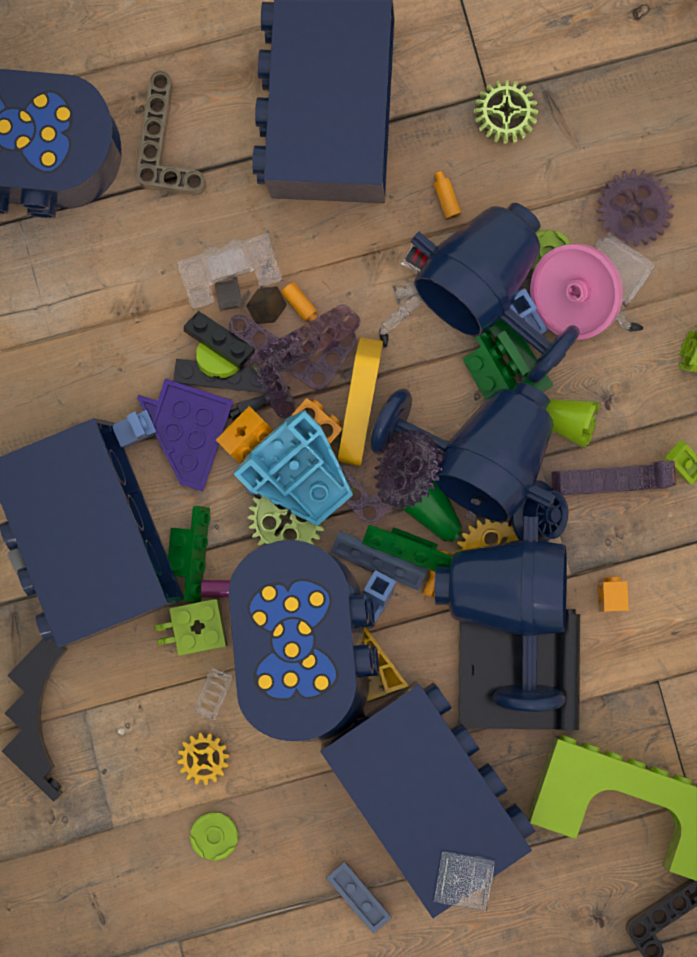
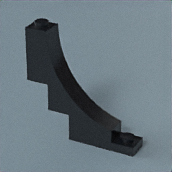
M42 639L7 675L24 693L4 713L21 731L2 752L54 802L63 792L60 790L61 784L53 777L49 779L47 777L55 765L45 745L41 711L43 696L50 675L68 649L65 646L58 648L55 640L46 642Z

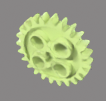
M257 496L253 498L257 505L249 506V509L255 513L248 515V519L254 520V523L249 525L250 529H256L252 537L260 536L261 538L258 545L289 540L285 536L286 529H294L296 531L297 538L294 540L315 545L312 538L320 539L321 536L316 531H323L325 527L302 520L293 513L290 516L292 521H288L279 536H276L275 532L284 519L282 515H286L289 509L270 502V499L264 496L262 498ZM265 517H274L276 519V526L268 527L264 522Z

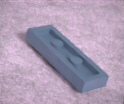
M345 861L326 876L328 881L372 933H375L392 918Z

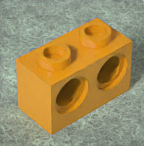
M306 398L291 416L303 410H312L315 413L314 420L321 427L323 425L332 427L333 434L327 438L331 445L343 431L340 427L342 422L333 414L328 417L322 411L324 406L316 399L310 401Z
M621 577L603 578L604 582L598 583L599 612L629 611L628 582H621Z

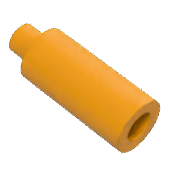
M443 171L435 173L436 182L433 185L446 220L461 215L462 212L450 178H445Z
M295 282L290 283L281 291V294L304 322L308 320L315 326L320 321L316 315L318 310Z

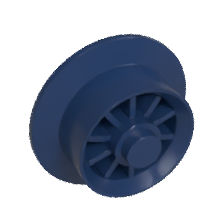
M536 480L534 485L555 495L552 505L547 508L527 498L513 515L512 525L517 538L524 540V516H538V541L548 542L549 539L559 537L565 530L569 515L568 505L562 494L553 491L546 482Z

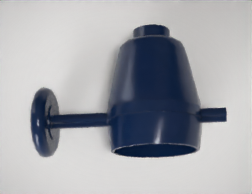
M511 203L508 208L492 206L440 243L439 246H436L419 231L410 243L428 257L414 281V286L421 299L440 319L465 335L480 336L501 319L542 354L527 376L531 383H539L565 357L566 352L578 338L580 331L577 326L570 325L551 343L510 309L540 251V242L536 233L541 228L537 217L529 209L518 203Z
M519 382L513 390L501 389L495 391L449 442L407 422L412 407V395L404 388L395 391L388 398L376 418L370 435V449L375 454L380 455L387 452L401 434L443 455L434 476L437 487L458 505L478 516L499 523L508 522L527 498L547 508L552 505L555 498L554 494L534 485L552 433L553 420L546 410L550 403L549 398L532 385Z
M529 515L524 516V540L459 551L452 556L450 566H437L435 572V604L449 605L451 616L455 620L508 633L523 634L522 685H512L498 689L493 695L497 706L513 711L542 712L558 709L564 705L566 696L560 689L537 685V635L565 631L567 600L566 545L538 541V516Z

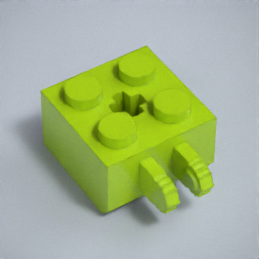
M218 599L169 608L172 622L154 625L155 631H163L173 627L175 637L160 638L157 640V644L163 645L176 642L178 656L227 646ZM197 620H200V624L204 623L205 628L201 629V634H197V631L192 629Z

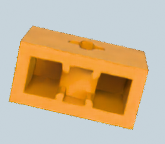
M248 406L216 441L241 464L251 450L274 430Z

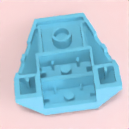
M305 410L287 418L251 450L234 472V475L251 492L270 499V502L291 510L293 514L317 526L353 496V492L321 426Z

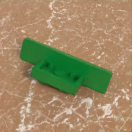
M501 319L489 328L497 341L495 343L496 348L501 355H506L510 361L508 366L514 375L518 374L523 383L532 385L542 392L553 386L547 375L536 384L528 380V373L535 365L537 358L524 338Z
M488 329L482 335L475 337L480 348L462 358L485 400L495 391L501 389L513 390L517 384L514 378L515 375L506 364L503 355L496 348L491 337V331Z
M193 506L191 529L171 528L168 559L175 576L186 577L184 601L201 602V582L206 568L205 555L208 546V525L210 523L209 507Z
M368 525L362 544L435 572L437 566H450L452 559L451 555L436 550L438 544L394 527L392 532H388Z

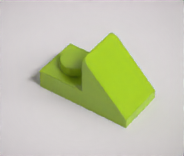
M679 440L665 457L664 463L687 483L693 485L697 480V455L687 443Z

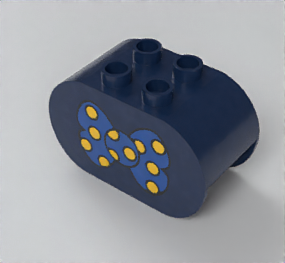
M0 69V214H8L9 204H19L27 208V215L39 218H55L56 208L72 209L82 207L99 198L113 183L120 167L122 155L118 128L100 92L88 81L74 75Z
M282 540L257 548L239 563L229 585L236 689L240 710L255 729L275 739L311 742L332 738L345 731L356 721L367 701L369 693L368 677L379 676L376 646L371 647L370 644L365 645L364 628L375 626L372 598H366L365 594L361 595L356 578L344 563L313 544L297 540Z

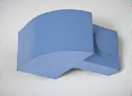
M526 289L518 292L510 309L536 331L543 334L547 331V328L536 312L538 308Z
M147 410L126 415L127 419L113 424L112 427L121 448H127L156 433Z
M376 570L363 590V595L365 594L366 598H372L375 624L381 613L386 609L396 587L395 580Z

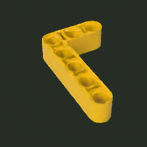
M359 338L338 463L361 467L383 341Z

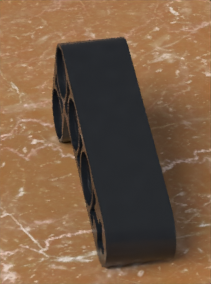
M689 879L627 921V934L643 957H663V946L655 934L697 907V893L695 892L697 881ZM687 891L689 894H691L689 896L693 898V900L690 901L689 897L686 894H684V892ZM676 897H683L684 904L681 908L673 907V900ZM657 910H662L664 912L663 919L659 922L653 921V913ZM638 923L643 924V932L640 935H634L632 933L633 926ZM650 944L657 945V951L654 955L646 954V948Z

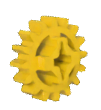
M200 732L198 739L193 735L190 736V744L185 741L182 743L186 749L178 751V754L182 755L183 758L179 759L177 763L184 765L180 770L181 773L186 771L189 773L186 778L187 780L194 777L195 784L203 780L204 784L208 785L210 778L214 782L218 781L217 774L224 776L225 773L222 767H229V764L224 762V759L229 758L230 754L223 752L227 745H219L220 737L214 741L212 740V733H209L207 738H204L203 733ZM198 743H209L207 748L199 749L195 746ZM216 749L220 756L219 764H217V762L214 761V752ZM188 753L193 757L194 764L191 768L188 764ZM207 753L209 755L207 758L209 764L206 762L200 764L198 762L200 760L198 754L203 755ZM201 769L212 771V773L206 775L198 774Z

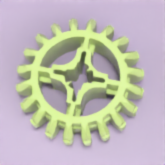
M509 80L504 81V86H501L499 81H495V89L491 85H487L488 93L481 91L480 97L482 99H477L475 102L480 108H475L474 114L481 115L475 119V123H483L479 127V131L482 132L487 129L485 137L490 138L492 134L495 135V143L499 141V137L503 138V144H507L508 137H511L512 142L516 143L517 135L524 139L526 136L524 131L528 133L532 131V127L529 124H536L537 120L532 116L538 114V110L533 109L537 105V101H529L533 93L524 94L527 87L523 85L519 90L517 88V81H514L513 86H509ZM503 95L501 104L487 108L488 103L493 98ZM511 96L517 98L524 108L514 105L511 102ZM505 103H506V108H508V112H512V113H509V116L507 117V120H506V121H505V117H506V116H504V112H502V111H503V108H504V106H505ZM488 115H491V118H497L501 122V128L495 126L490 121ZM525 116L524 121L519 126L509 129L512 119Z

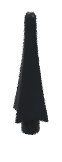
M286 386L269 394L236 403V408L229 412L232 420L238 418L248 406L257 411L270 401L287 393L290 387Z

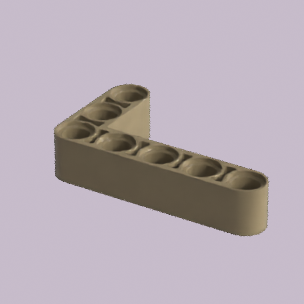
M162 70L156 71L149 80L136 177L139 184L145 189L193 196L200 195L206 188V182L202 173L191 169L162 166L173 86L168 73ZM160 79L167 81V85L164 88H157L155 83ZM156 102L164 104L163 109L159 112L152 110V106ZM153 125L161 128L160 132L156 135L148 133L149 128ZM150 148L157 150V155L153 158L145 156L146 151ZM145 172H152L154 177L151 181L145 182L142 180V175ZM175 175L177 176V182L173 185H168L165 183L166 177ZM192 178L201 180V184L197 188H191L188 186V183Z

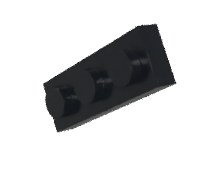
M200 311L184 325L185 333L239 369L255 353L254 347Z

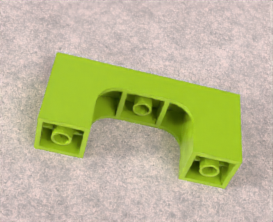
M562 734L560 738L553 737L526 816L531 824L577 839L590 800L599 792L616 790L668 809L674 821L673 835L662 866L672 873L697 881V785H692L691 779L678 774H674L673 778L669 777V772L652 766L651 770L646 769V764L629 758L628 762L623 761V756L606 750L605 754L600 753V748L585 742H583L582 746L577 745V740Z

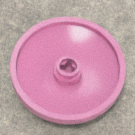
M573 243L551 250L538 262L531 278L530 296L538 308L536 309L537 314L551 332L560 335L568 326L575 325L580 331L576 340H582L600 334L614 322L622 305L623 288L619 272L613 262L603 252L586 244Z

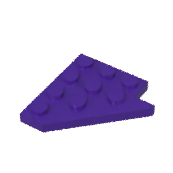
M165 379L158 401L138 395L137 399L143 411L147 410L156 430L155 435L179 483L204 492L219 447L216 439L224 432L233 401Z

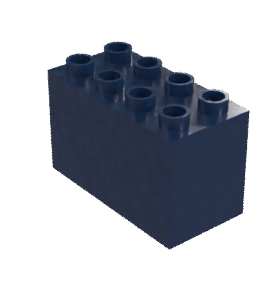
M393 0L262 1L261 31H265V43L271 44V50H259L258 78L262 79V89L269 91V98L257 97L255 124L256 127H259L260 137H266V146L254 145L253 175H257V184L267 186L273 199L385 203L395 22Z
M96 418L0 457V503L8 520L0 524V532L10 551L19 548L25 563V567L18 569L20 584L27 596L30 597L37 594L43 609V613L36 615L39 632L46 642L55 640L58 648L80 643L184 600L125 448H121L112 428L115 423Z
M415 681L408 688L403 689L345 731L321 745L320 752L431 917L435 918L531 852L532 849L525 839L536 831L516 803L507 809H504L497 798L508 790L492 766L486 763L477 770L469 757L480 749L465 726L460 722L450 729L441 717L452 707L437 685L433 682L423 689Z

